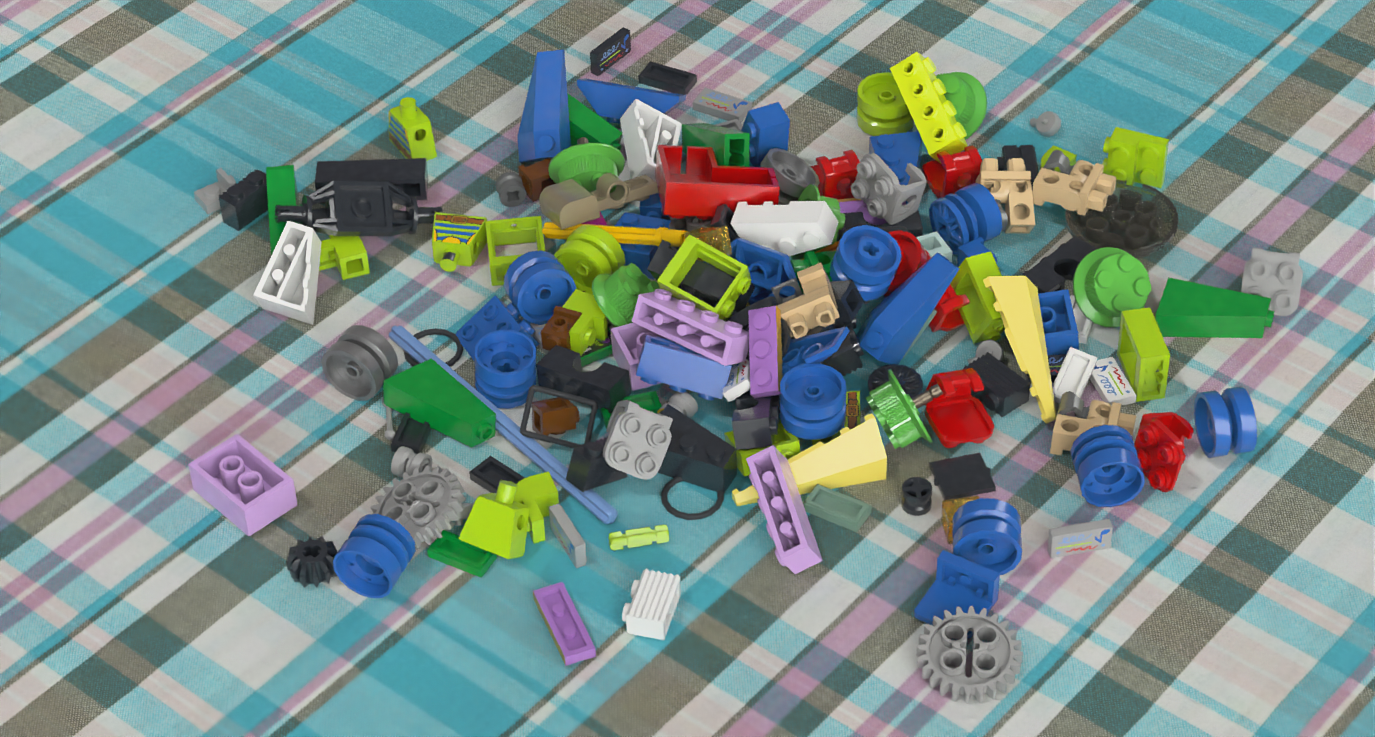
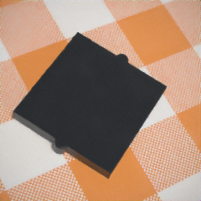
M980 452L929 462V467L934 476V485L938 486L944 501L996 491V486L990 475L991 468L986 466Z

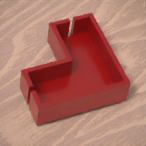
M657 145L655 179L664 215L675 219H681L685 216H696L699 219L709 220L714 217L717 207L723 204L728 205L733 212H735L738 202H747L748 205H763L764 202L773 201L774 205H778L780 186L773 168L718 166L712 147L687 146L685 174H680L682 146Z

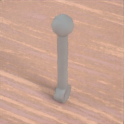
M383 397L382 404L386 407L387 420L385 438L391 441L396 434L395 430H393L392 408L384 404Z

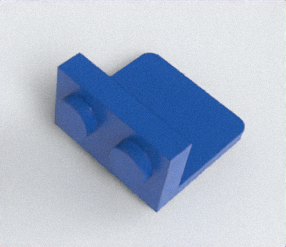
M496 295L456 332V336L473 360L475 346L480 338L497 330H514L530 338L535 347L540 344L533 336L536 330L525 319L521 321L519 318L521 315L512 302L508 305L505 304Z
M943 550L937 558L936 580L914 609L915 618L933 625L934 616L944 620V610L949 611L952 615H956V608L958 606L962 609L963 613H968L969 607L973 606L975 614H979L983 608H986L988 614L998 600L1000 573ZM972 631L967 632V639L973 636Z

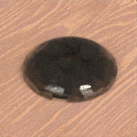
M1116 180L1115 190L1112 195H1108L1103 212L1089 209L1086 215L1083 216L1077 214V210H1066L1065 223L1072 237L1076 236L1097 249L1105 247L1121 249L1137 259L1152 255L1166 247L1174 238L1178 228L1177 210L1166 195L1145 184L1142 185V188L1126 185L1127 180Z

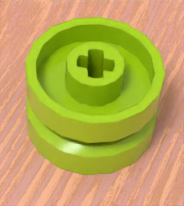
M876 73L867 76L859 83L857 88V123L865 133L871 136H880L883 134L906 133L913 128L914 120L892 73Z
M581 225L576 228L567 238L566 243L562 244L554 254L573 278L576 290L585 291L593 294L592 282L597 275H612L621 266L625 265V254L618 241L602 228L592 225Z

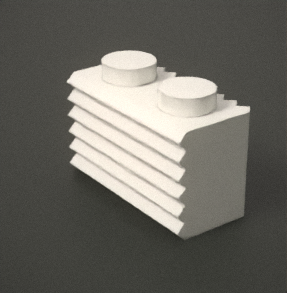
M646 568L643 570L640 580H634L631 589L632 602L625 603L622 613V621L626 622L627 633L665 640L681 596L679 575L667 574L666 572L661 573L660 571L655 572L654 570L649 571Z

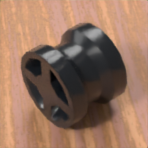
M912 477L905 480L902 484L903 496L901 507L903 511L913 516L925 515L930 511L932 505L931 483L922 477Z

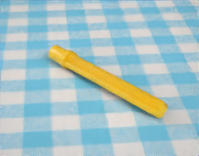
M546 222L542 232L545 238L567 240L576 228L581 225L591 224H578L561 230L553 222ZM592 225L602 228L611 234L618 243L656 245L659 247L661 241L664 240L671 243V247H681L688 237L686 230H674L665 227L655 229Z

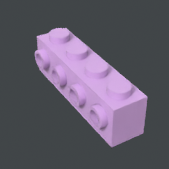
M655 289L654 292L638 295L632 318L633 323L724 366L745 362L749 349V332L743 330L742 325L736 322L723 321L719 319L717 313L695 308L693 302L678 300L672 297L671 292L664 289Z
M774 445L746 458L751 472L749 477L758 492V504L766 516L768 522L766 528L775 543V555L781 566H787L794 574H797L823 561L788 460Z

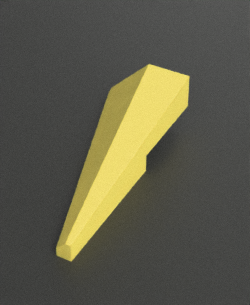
M989 276L983 279L985 287L994 293L996 302L993 304L996 312H1000L1005 327V334L1021 371L1029 375L1032 384L1029 390L1032 397H1036L1042 414L1041 418L1047 424L1056 420L1057 414L1038 289L1026 276Z
M873 414L866 415L864 417L865 422L851 430L848 427L841 429V435L830 442L823 444L820 441L788 459L800 495L811 493L817 484L829 489L886 479L887 456L876 418ZM753 485L742 491L737 489L732 491V499L736 506L758 503L759 495Z

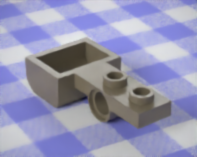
M606 173L598 179L595 191L589 192L574 179H569L546 187L540 194L539 203L541 213L563 230L600 218V211L618 209L623 207L625 203L634 200L643 201L648 199L649 195L659 192L657 182L646 174L622 181L615 174ZM617 185L615 191L610 193L611 188Z

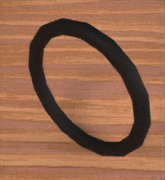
M434 328L423 330L413 335L416 339L434 334L445 335L453 339L457 345L455 356L445 363L451 367L461 358L463 346L456 334L448 330ZM404 351L405 359L412 367L419 364Z
M678 476L666 483L661 492V502L665 509L675 517L686 520H699L711 516L720 509L724 501L723 492L718 490V499L709 510L691 514L677 511L668 502L667 494L671 487L683 481Z

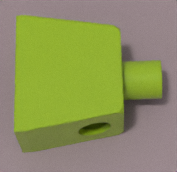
M500 480L497 493L479 495L462 529L459 540L506 559L524 556L529 508L524 504L514 501L518 485L510 481Z

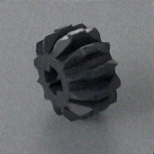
M309 536V539L305 542L297 540L296 546L289 547V556L286 561L287 570L290 572L294 582H301L304 588L309 584H314L317 588L321 582L329 584L331 577L337 576L333 567V560L337 554L336 546L333 544V541L326 542L323 536L317 540H313Z

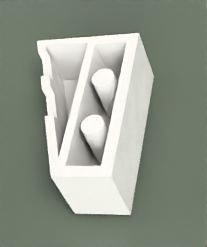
M635 99L620 118L630 179L646 174L656 181L657 145L678 146L682 124Z
M773 201L764 202L763 205H748L747 202H738L730 224L740 238L792 256L832 244L839 222L825 201H790L789 205H774Z
M287 221L253 295L262 309L312 325L314 322L322 244L313 228Z

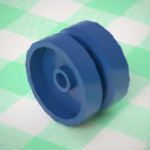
M868 225L853 227L846 231L839 241L830 265L832 281L853 280L864 301L878 299L888 291L894 274L901 262L900 247L888 232L878 227Z
M541 250L531 251L518 257L509 266L504 276V289L510 301L515 305L523 318L530 323L538 325L546 324L554 314L555 306L562 307L575 289H577L573 278L565 270L562 263L553 254Z
M803 364L785 373L780 381V421L785 430L799 438L820 440L833 436L842 429L846 422V381L840 372L823 364Z
M1239 386L1223 390L1221 395L1216 390L1197 394L1194 402V420L1197 437L1204 454L1208 458L1228 455L1229 450L1234 454L1254 451L1257 443V421L1251 398L1246 389Z
M995 498L972 500L957 509L952 521L953 554L983 567L990 568L1000 573V575L1015 569L1022 558L1021 517L1017 510L1009 503Z

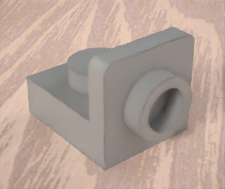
M222 168L216 170L218 182L194 191L195 201L207 214L221 209L219 195L227 192V189L236 183L234 177L227 175Z

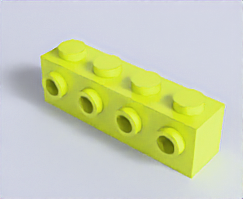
M915 52L891 67L890 70L929 155L941 163L937 157L938 152L947 151L951 155L963 151L964 147L968 146L964 138L967 136V133L961 123L957 122L954 117L957 114L956 109L949 100H946L944 93L947 91L939 78L937 79L934 74L937 69L933 61L929 57L925 58L920 53Z

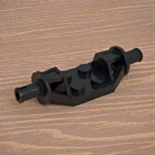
M332 181L310 195H303L300 206L276 205L275 216L277 217L275 222H299L301 225L313 228L315 232L332 236L391 237L407 232L410 235H414L418 224H434L435 212L440 213L443 209L441 206L418 207L415 196H408L388 181ZM326 201L325 208L312 209V205ZM392 202L405 206L406 211L393 209Z

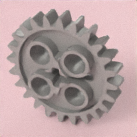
M428 465L424 468L423 472L415 468L411 476L404 472L401 481L393 479L394 486L391 488L384 487L383 490L386 494L384 496H376L379 504L371 506L373 514L383 515L400 523L411 534L415 541V547L418 550L421 542L425 541L430 545L433 536L442 538L440 531L452 529L449 522L459 520L456 512L464 510L461 503L466 500L462 494L465 490L454 473L451 474L449 469L446 468L442 471L440 466H437L432 471Z
M958 606L956 608V615H952L949 611L944 610V620L934 616L933 626L925 624L924 634L919 635V644L917 645V666L922 668V678H930V688L940 685L941 696L948 691L952 692V701H955L959 695H964L966 703H969L971 696H976L979 703L983 701V694L987 693L989 697L995 699L996 689L1005 693L1007 683L1014 684L1015 675L1020 673L1023 656L1021 640H1016V630L1008 631V620L998 623L999 614L995 613L989 618L986 616V608H983L979 614H975L973 606L969 607L968 613H963L962 609ZM968 631L973 632L971 677L965 676ZM950 638H955V639H958V640L953 641V640H949V639H950ZM982 640H988V641H991V642L985 643V642H982ZM953 665V666H956L957 668H949V667H947V666ZM984 667H985V668H989L990 670H982V669H980V668H984Z

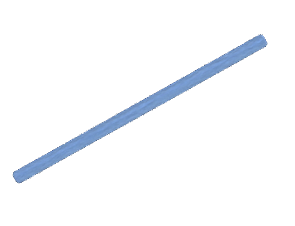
M394 325L391 328L389 338L419 364L432 358L496 413V431L544 472L549 471L555 482L604 524L615 522V518L618 515L615 508L594 490L590 489L581 492L566 480L568 471L566 466L533 438L523 436L520 433V427L404 327Z

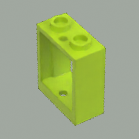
M541 216L485 221L492 286L504 285V276L509 266L518 257L524 255L496 257L495 246L536 242L537 251H545Z
M689 234L657 282L659 288L671 292L672 297L678 300L691 301L695 304V308L702 311L715 312L719 315V319L723 320L724 317L728 318L735 308V301L739 295L745 294L749 289L751 276L748 266ZM698 257L735 277L715 308L678 288Z
M990 251L965 258L958 267L959 271L950 283L957 295L966 294L970 301L968 305L959 308V312L973 344L986 340L997 341L1005 330L1000 312H996L993 305L996 302L994 293L989 288H986L983 279L989 276H1002Z
M1149 307L1122 311L1117 356L1126 378L1136 394V402L1165 398L1170 353L1152 310Z

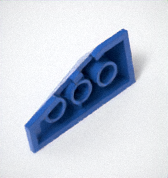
M564 50L537 52L517 135L520 163L542 161L547 158L552 160L559 152L571 147Z
M936 253L870 312L856 334L860 346L878 361L888 364H899L959 271V268L940 253Z
M847 326L798 339H791L788 351L782 359V378L785 373L796 366L820 364L834 354L850 331Z

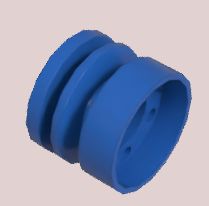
M973 183L959 189L955 194L950 193L943 198L936 199L929 208V220L933 232L937 231L954 255H958V247L979 237H982L984 242H987L1000 235L1002 230L1001 213L993 195L986 187L978 183Z
M497 330L480 338L475 346L474 353L475 389L497 408L511 409L522 406L526 403L529 388L532 385H536V347L533 341L525 334L514 330Z
M1114 425L1093 427L1080 434L1073 442L1070 450L1082 496L1088 503L1098 507L1119 506L1134 499L1142 491L1145 483L1144 473L1140 460L1137 457L1133 437L1126 429Z
M367 514L359 519L355 528L351 531L348 540L343 543L333 560L334 571L341 582L359 595L369 598H383L390 594L401 573L404 572L408 563L413 558L416 552L415 541L411 534L395 520L379 514Z

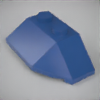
M587 78L577 80L578 88L599 116L607 117L606 121L611 123H620V118L635 99L665 115L686 100V95Z
M742 238L734 240L719 250L748 266L751 282L755 286L747 303L749 305L764 298L774 296L772 287L796 278L787 254ZM784 286L780 290L779 295L787 298L794 295L796 289L792 286Z

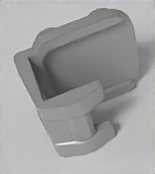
M872 153L864 155L860 163H858V173L856 180L851 185V192L856 199H861L866 203L868 212L872 217L884 218L892 225L902 221L918 210L927 180L919 168L909 163L905 170L910 176L908 185H900L896 174L877 154ZM905 200L908 202V204L902 205V202Z
M1253 247L1251 259L1244 266L1241 292L1271 298L1270 310L1275 311L1274 315L1288 316L1292 314L1299 304L1303 271L1299 266L1300 253H1278Z
M619 401L610 417L606 432H609L603 449L605 461L612 468L645 480L653 478L658 473L672 436L669 429L673 419L660 413L650 412L631 401Z

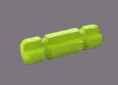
M662 524L655 525L654 529H650L649 526L625 530L623 534H621V531L610 532L608 535L609 546L611 550L615 551L624 549L623 546L634 548L653 545V541H656L657 544L667 543L669 541V530L667 525Z

